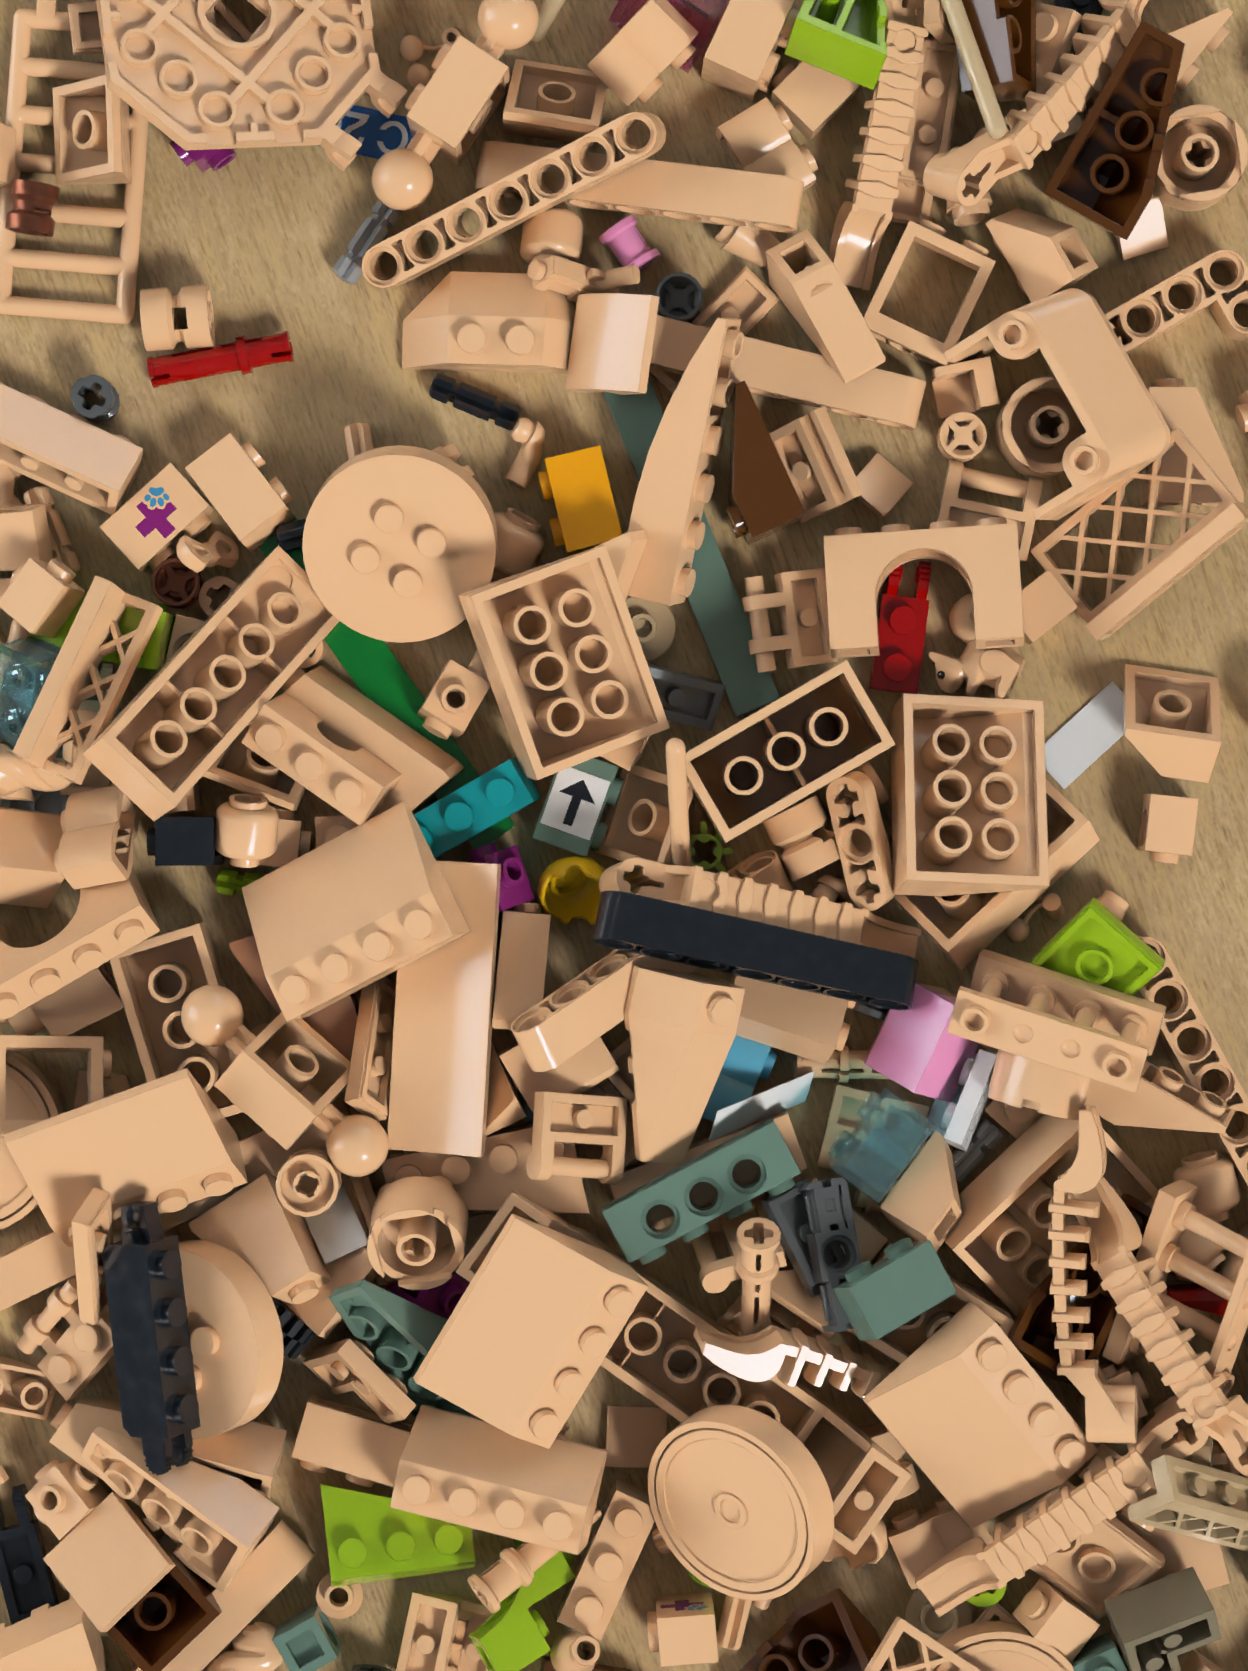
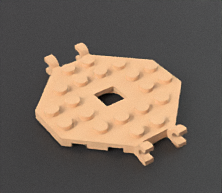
M96 0L108 88L184 150L320 145L324 148L330 161L344 172L356 158V153L361 148L362 143L341 130L337 124L365 92L370 95L374 106L389 119L400 106L402 98L408 91L380 70L378 53H375L372 33L374 23L370 0H247L267 18L247 41L243 43L233 41L207 20L206 14L218 0Z

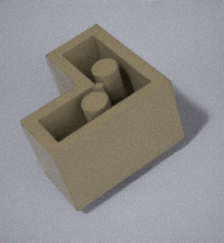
M1193 1567L1177 1573L1167 1574L1159 1580L1133 1590L1123 1591L1115 1597L1104 1600L1117 1649L1127 1671H1181L1178 1655L1222 1639L1215 1610Z

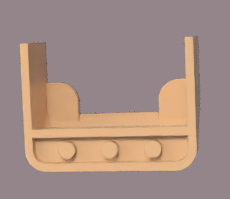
M1075 288L1065 289L1006 312L943 353L947 362L959 363L983 358L993 350L1011 360L1025 359L1040 350L1085 428L1086 433L1073 440L1066 447L1062 458L1064 472L1072 487L1033 510L1032 513L1036 520L1058 521L1165 454L1170 445L1171 433L1165 419L1097 300L1086 291Z

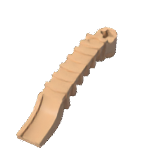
M885 0L887 5V18L885 21L887 57L874 88L873 100L865 101L864 109L870 112L868 127H860L859 135L865 138L863 153L854 154L852 162L860 165L857 179L849 178L845 181V187L854 191L853 201H845L841 205L836 216L830 245L829 258L834 263L846 286L870 291L878 249L884 232L892 220L893 211L891 210L895 198H898L899 190L896 189L899 173L904 170L905 165L902 162L905 144H909L910 136L907 135L910 117H914L915 109L912 108L915 90H919L920 81L917 80L919 66L924 62L925 57L922 54L923 42L929 33L923 25L924 0Z
M1098 0L1105 10L1113 11L1111 16L1084 13L1081 17L1083 34L1076 33L1072 38L1075 55L1063 53L1059 58L1062 75L1052 72L1045 74L1043 80L1046 93L1040 94L1033 91L1027 93L1025 96L1027 113L1014 109L1010 110L1007 114L1010 131L1006 132L1004 137L993 139L987 131L985 134L961 147L956 146L952 148L948 153L940 152L934 155L924 170L923 184L925 190L930 195L969 207L977 204L998 179L1021 169L1030 170L1034 165L1033 160L1042 150L1048 151L1052 146V139L1059 132L1065 133L1069 128L1068 122L1077 112L1083 113L1087 108L1086 102L1091 96L1102 91V83L1113 72L1140 25L1143 9L1149 0Z
M633 857L608 867L602 873L599 880L600 893L603 891L627 892L890 951L913 958L916 955L918 937H921L922 929L883 919L874 915L869 909L853 908L851 903L831 902L825 896L812 897L804 895V891L801 890L789 891L781 889L779 885L773 883L764 885L753 882V879L748 877L742 879L734 878L722 871L717 873L704 871L703 867L697 865H668ZM630 884H632L633 887H637V888L630 891V889H631Z
M1084 1105L1083 1109H1079V1145L1077 1156L1073 1165L1054 1181V1197H1051L1048 1212L1052 1213V1224L1048 1231V1240H1052V1251L1049 1256L1048 1267H1052L1053 1270L1050 1294L1054 1295L1055 1305L1052 1311V1322H1056L1057 1327L1054 1349H1059L1060 1363L1057 1365V1375H1065L1085 1397L1087 1442L1137 1444L1139 1424L1137 1386L1110 1385L1099 1368V1359H1085V1350L1094 1348V1333L1073 1332L1072 1323H1090V1307L1071 1306L1070 1296H1087V1280L1069 1279L1068 1269L1085 1270L1087 1254L1068 1252V1241L1090 1243L1091 1227L1068 1225V1215L1099 1218L1100 1202L1069 1199L1068 1193L1082 1194L1091 1191L1101 1180L1107 1165L1106 1142L1096 1106Z
M1103 1176L1097 1186L1091 1191L1082 1194L1068 1193L1069 1199L1100 1202L1099 1218L1075 1217L1081 1226L1091 1227L1089 1243L1091 1253L1090 1264L1103 1280L1100 1284L1104 1291L1108 1290L1117 1304L1115 1310L1118 1315L1123 1314L1132 1328L1130 1334L1133 1339H1139L1147 1352L1145 1357L1148 1362H1154L1163 1376L1161 1381L1164 1386L1169 1385L1179 1399L1176 1403L1180 1409L1185 1408L1194 1421L1192 1426L1195 1431L1200 1429L1217 1440L1234 1467L1241 1474L1248 1476V1404L1240 1394L1226 1398L1219 1388L1227 1380L1224 1374L1210 1375L1204 1366L1211 1359L1207 1351L1195 1353L1188 1342L1195 1336L1193 1330L1188 1328L1181 1331L1173 1320L1180 1313L1177 1305L1166 1308L1159 1298V1295L1167 1288L1165 1282L1159 1281L1154 1284L1149 1282L1146 1274L1156 1266L1157 1261L1154 1256L1138 1262L1134 1257L1132 1251L1141 1246L1142 1234L1130 1210Z
M697 1324L693 1334L702 1354L712 1363L734 1376L751 1382L766 1381L777 1373V1378L783 1384L795 1388L803 1367V1377L810 1384L821 1387L828 1371V1380L833 1387L846 1392L849 1384H851V1390L854 1394L864 1398L896 1369L893 1364L886 1362L883 1365L876 1362L870 1354L863 1352L862 1355L852 1352L847 1345L841 1343L839 1346L832 1345L823 1336L816 1335L813 1338L804 1335L800 1329L792 1327L791 1331L770 1325L751 1335L734 1336Z
M1177 1396L1170 1397L1162 1404L1159 1412L1138 1432L1137 1444L1126 1443L1129 1450L1126 1455L1118 1460L1112 1455L1106 1457L1105 1463L1107 1468L1097 1475L1091 1470L1083 1473L1085 1483L1075 1490H1072L1069 1486L1060 1489L1062 1498L1052 1505L1046 1500L1040 1502L1039 1513L1031 1519L1024 1513L1017 1515L1016 1528L1011 1531L1003 1523L997 1524L994 1528V1542L988 1546L980 1537L962 1543L915 1578V1585L934 1607L938 1617H941L979 1593L992 1589H1001L1015 1577L1018 1580L1025 1576V1571L1038 1563L1040 1565L1048 1562L1049 1556L1060 1549L1065 1551L1070 1548L1072 1541L1083 1534L1088 1536L1094 1532L1093 1527L1107 1518L1111 1520L1116 1517V1512L1127 1504L1138 1502V1497L1150 1488L1155 1490L1150 1461L1165 1454L1185 1459L1206 1443L1208 1434L1200 1429L1195 1431L1192 1426L1194 1421L1185 1408L1180 1409L1176 1403L1179 1400ZM1184 1419L1185 1422H1187L1188 1424L1191 1423V1425L1184 1429V1427L1180 1423H1176L1179 1420Z

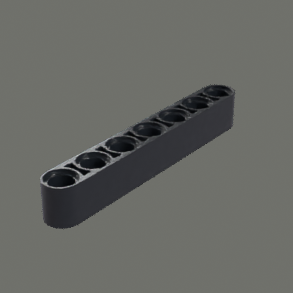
M621 891L601 892L593 942L609 948L893 1010H910L912 1008L919 962L917 959L903 954Z

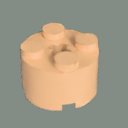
M1190 105L1175 111L1169 117L1153 191L1155 197L1160 198L1162 205L1182 211L1203 210L1219 202L1240 180L1248 161L1247 139L1238 123L1223 114L1222 110L1210 105ZM1191 150H1193L1195 157H1203L1204 162L1199 167H1196L1193 161L1187 160L1186 155Z
M1039 377L1019 387L1003 404L995 423L996 442L1006 462L1026 477L1032 476L1042 479L1056 477L1065 473L1062 458L1066 447L1073 440L1086 433L1072 405L1054 377ZM1039 417L1044 423L1051 420L1055 423L1056 428L1051 432L1052 439L1048 434L1040 435L1036 428L1041 424Z
M998 1049L989 1084L988 1097L1018 1108L1024 1106L1038 1110L1037 1113L1079 1120V1109H1083L1091 1079Z
M413 1176L385 1184L379 1189L372 1209L367 1241V1255L373 1269L384 1278L386 1274L398 1280V1286L410 1290L432 1289L443 1285L452 1278V1273L464 1259L469 1220L466 1204L460 1194L453 1188L452 1182L443 1176Z

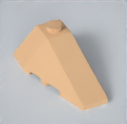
M634 965L624 1010L625 1029L630 1031L632 1056L627 1058L629 1073L633 1074L635 1100L632 1102L631 1107L635 1156L637 1160L682 1165L736 1036L745 993L744 988L716 976Z
M99 1426L92 1432L81 1454V1457L119 1497L134 1499L146 1515L142 1521L152 1532L161 1528L177 1545L173 1554L186 1567L221 1593H223L261 1540L280 1509L261 1490L252 1488L241 1479L193 1461L179 1467L176 1465L171 1466L172 1469L162 1475L152 1474L151 1471H148L149 1468L144 1461L146 1457L143 1455L142 1442Z

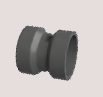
M679 272L666 276L659 283L655 296L660 297L657 312L659 316L692 323L700 313L703 301L702 287L689 274Z

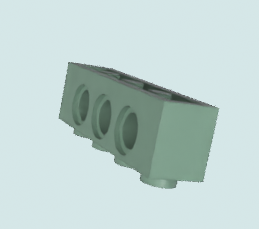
M771 1117L602 1206V1213L628 1263L639 1259L641 1264L644 1265L667 1253L665 1247L667 1243L681 1236L684 1242H688L709 1231L710 1227L707 1222L725 1214L727 1220H730L745 1213L753 1207L750 1200L767 1191L770 1197H774L787 1191L796 1184L793 1177L801 1174V1171ZM744 1159L753 1160L759 1165V1175L750 1184L738 1183L732 1177L735 1164ZM699 1182L711 1183L717 1189V1196L714 1202L708 1206H697L689 1198L691 1188ZM655 1205H666L674 1212L673 1222L664 1229H656L646 1220L648 1211Z

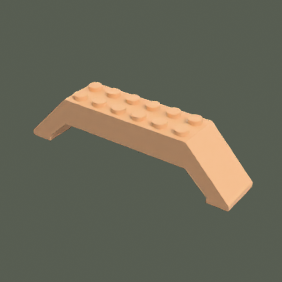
M512 1191L457 1268L456 1273L467 1281H472L511 1214L620 1256L626 1261L627 1259L593 1234ZM629 1263L648 1285V1288L604 1358L601 1366L681 1423L696 1412L715 1405L748 1407L781 1423L809 1450L826 1479L834 1507V1533L832 1539L856 1555L911 1478V1472L827 1400L799 1380H797L795 1388L783 1384L777 1378L776 1373L766 1381L751 1382L734 1376L716 1366L702 1354L693 1336L696 1325L698 1324L729 1335L734 1334L634 1263Z

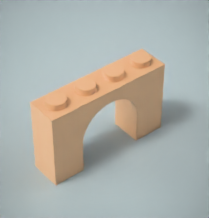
M989 517L978 520V525L959 527L957 521L943 520L930 523V529L911 530L908 524H889L882 527V532L862 533V528L843 527L835 529L834 535L823 536L829 645L832 659L880 656L877 599L880 588L893 570L904 563L917 559H934L944 562L956 569L966 580L973 600L976 649L1024 646L1025 636L1017 523H1007V519L1003 517Z
M133 867L129 878L125 881L81 888L80 902L74 917L59 934L45 943L27 948L12 947L5 927L0 921V1023L160 932V928Z

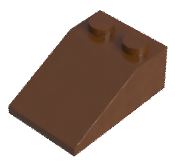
M744 380L735 385L732 397L728 495L730 507L726 508L725 516L735 538L744 536L747 544L750 545L800 522L805 515V511Z

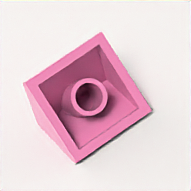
M915 982L912 1008L910 1010H888L864 1064L913 1093L952 1102L960 1085L958 1081L963 1066L968 1057L973 1058L979 1043L947 1033L955 999Z

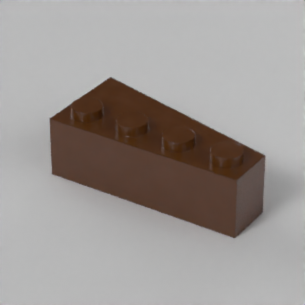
M962 0L998 103L1025 98L1029 91L1036 92V0ZM956 44L959 65L958 79L961 90L964 94L976 100Z

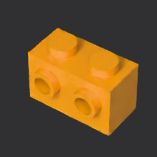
M600 445L544 459L546 471L538 472L544 501L554 499L558 517L549 519L555 547L565 545L567 556L584 552L622 535Z

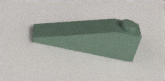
M364 1279L332 1290L329 1299L352 1334L361 1340H366L374 1355L373 1362L380 1369H385L387 1374L398 1378L408 1390L406 1395L416 1404L410 1413L417 1417L421 1405L425 1404L465 1415L471 1414L420 1386L413 1379L448 1319Z

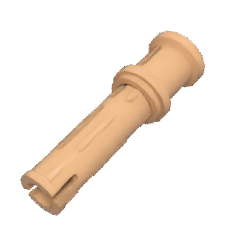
M750 1218L743 1221L737 1229L736 1239L741 1247V1252L736 1258L735 1268L737 1274L742 1278L740 1336L757 1333L769 1326L771 1281L778 1274L780 1264L778 1256L775 1254V1249L780 1244L781 1232L779 1227L767 1218ZM757 1231L760 1232V1244H755V1233ZM756 1260H759V1270L756 1269ZM758 1297L757 1306H754V1299Z
M598 1509L594 1512L592 1524L603 1517ZM524 1542L517 1549L512 1547L509 1549L505 1548L500 1552V1559L480 1576L473 1574L468 1578V1583L482 1604L495 1614L501 1608L500 1603L520 1586L527 1588L532 1584V1580L535 1577L534 1572L556 1555L559 1550Z

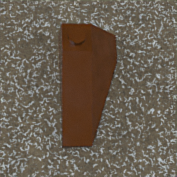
M1141 21L1043 193L1049 199L1105 230L1128 240L1152 199L1185 43L1146 21Z
M837 1588L795 1609L785 1620L786 1623L756 1650L757 1653L740 1671H864L879 1647L881 1640L872 1624L843 1591ZM887 1660L880 1671L888 1669Z

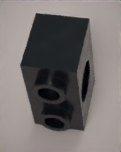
M160 817L155 821V827H148L147 829L148 856H155V866H214L224 864V856L215 849L216 817Z

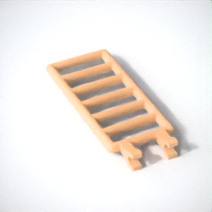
M37 0L36 9L21 8L13 16L5 125L16 129L15 179H20L21 172L55 175V155L22 153L24 124L54 126L53 107L26 105L28 76L82 81L106 74L104 63L30 57L32 28L71 32L69 12L59 11V0ZM132 107L131 114H129L131 183L125 184L123 209L56 204L52 207L51 214L55 223L122 228L120 257L15 248L16 232L5 228L7 213L13 210L14 200L10 195L11 187L1 188L0 314L114 324H128L133 320L149 121ZM13 268L118 276L116 304L11 296Z

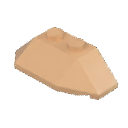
M451 271L403 320L402 370L567 374L576 306L570 300H567V296L549 289L543 292L532 288V279L528 277L527 273Z

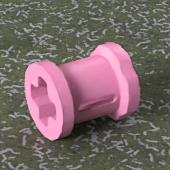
M630 215L599 237V241L603 246L608 245L623 267L636 264L639 271H642L657 260L661 254L657 248H650L635 226L638 220L634 215Z

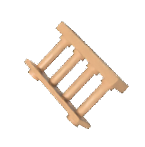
M982 948L977 959L970 989L960 986L947 1033L1136 1093L1147 1055L1152 1056L1167 1006Z
M1180 1179L1159 1189L1141 1246L1136 1255V1260L1138 1262L1154 1256L1157 1264L1146 1274L1151 1284L1159 1281L1165 1282L1168 1273L1174 1271L1229 1301L1222 1322L1219 1324L1167 1295V1290L1159 1295L1166 1308L1177 1305L1180 1313L1173 1319L1175 1322L1186 1328H1191L1193 1332L1214 1343L1210 1353L1211 1359L1205 1367L1211 1376L1219 1373L1224 1374L1227 1380L1219 1388L1227 1397L1235 1379L1231 1371L1248 1326V1239L1196 1212V1206L1192 1203L1198 1187ZM1186 1228L1244 1259L1236 1283L1181 1254V1248L1178 1246L1182 1232ZM1116 1314L1102 1355L1117 1365L1135 1355L1147 1354L1139 1339H1133L1130 1334L1132 1328L1123 1314Z

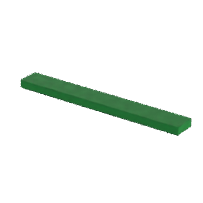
M276 534L258 547L265 557L279 545ZM302 549L286 552L306 571ZM339 621L324 640L363 695L450 754L464 767L461 772L435 793L438 800L480 777L452 736L445 740L430 733L422 726L425 720L416 715L425 698L385 642L358 633ZM507 817L468 839V842L473 849L490 844L515 827V824L510 817Z

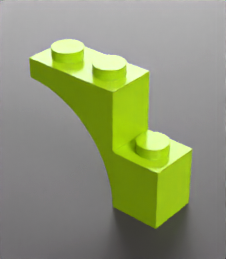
M514 1539V1549H517L524 1541ZM559 1551L534 1572L535 1577L532 1580V1584L527 1588L520 1586L500 1603L501 1608L498 1612L492 1613L478 1629L468 1635L488 1671H520L551 1651L545 1640V1637L550 1633L544 1620L536 1610L529 1612L528 1608L576 1578L569 1566L574 1563L571 1553Z

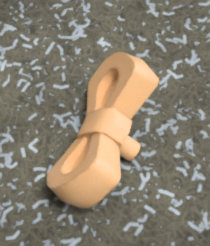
M220 531L213 533L209 541L205 543H200L184 535L176 545V553L180 561L197 573L203 571L206 566L214 567L220 565L232 568L239 559L238 545L231 537Z

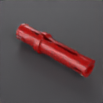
M284 331L283 333L248 340L243 335L235 337V342L154 358L148 357L149 377H153L151 384L153 388H158L162 385L241 371L245 375L253 373V368L288 361L294 362L292 342H289V332Z

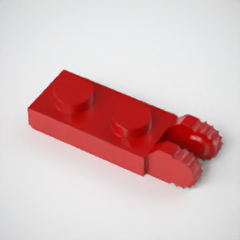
M920 561L916 569L914 598L897 596L903 565L897 567L887 577L885 594L881 595L878 614L880 656H873L869 689L907 694L918 693L930 600L926 599L930 582L931 562Z

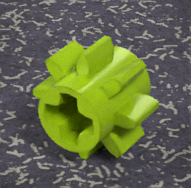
M701 822L700 834L693 836L690 833L691 866H701L704 871L715 867L719 872H726L725 867L719 861L722 855L733 854L734 850L722 848L718 832L714 836L707 834L706 822ZM698 839L702 843H706L709 840L714 842L715 846L711 852L715 859L711 863L705 860H701L698 863L693 861L692 857L696 851L691 845L694 841Z

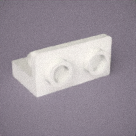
M979 1049L978 1053L975 1052L973 1058L968 1057L961 1071L958 1081L960 1085L952 1102L935 1099L924 1128L926 1136L931 1137L937 1131L944 1136L948 1145L967 1152L988 1100L989 1084L997 1055Z

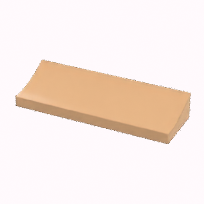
M436 860L471 932L397 970L387 1133L388 1150L429 1152L481 1158L485 1154L501 864Z

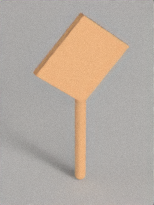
M607 1405L606 1450H608L605 1467L649 1468L657 1446L667 1436V1412L660 1407Z

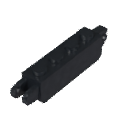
M135 1201L121 1206V1241L109 1244L102 1254L123 1428L131 1437L142 1438L143 1455L146 1457L144 1461L149 1468L148 1471L158 1476L169 1472L168 1470L172 1469L171 1466L176 1465L179 1467L192 1461L191 1457H193L192 1452L194 1450L191 1448L193 1446L191 1430L200 1427L199 1404L196 1393L178 1235L163 1234L156 1202Z

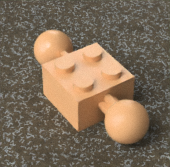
M483 0L477 16L481 35L475 44L459 35L453 46L449 43H445L431 66L436 72L426 86L419 83L415 87L405 104V108L409 110L406 117L411 135L413 136L412 140L406 148H397L386 152L374 166L372 186L376 196L383 204L395 210L406 211L424 203L433 187V172L430 163L437 153L458 167L461 165L508 93L510 85L509 67L499 61V58L505 50H515L525 46L531 41L537 31L539 14L533 0Z
M212 984L205 985L189 994L181 1010V1021L187 1035L193 1041L203 1046L216 1047L225 1045L237 1056L214 1084L234 1105L238 1106L286 1150L313 1123L327 1136L326 1149L328 1157L333 1166L340 1172L353 1177L369 1175L381 1167L389 1149L388 1137L382 1125L367 1115L354 1114L344 1116L331 1104L347 1086L350 1061L302 1018L287 1022L282 1012L256 1037L243 1025L244 1013L239 998L226 987Z

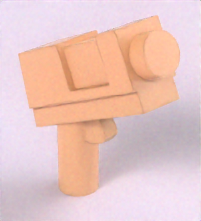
M557 255L546 257L541 261L533 260L527 271L528 277L532 279V288L543 292L549 289L567 295V300L576 303L578 294L619 293V287L640 282V271L636 264L602 271Z

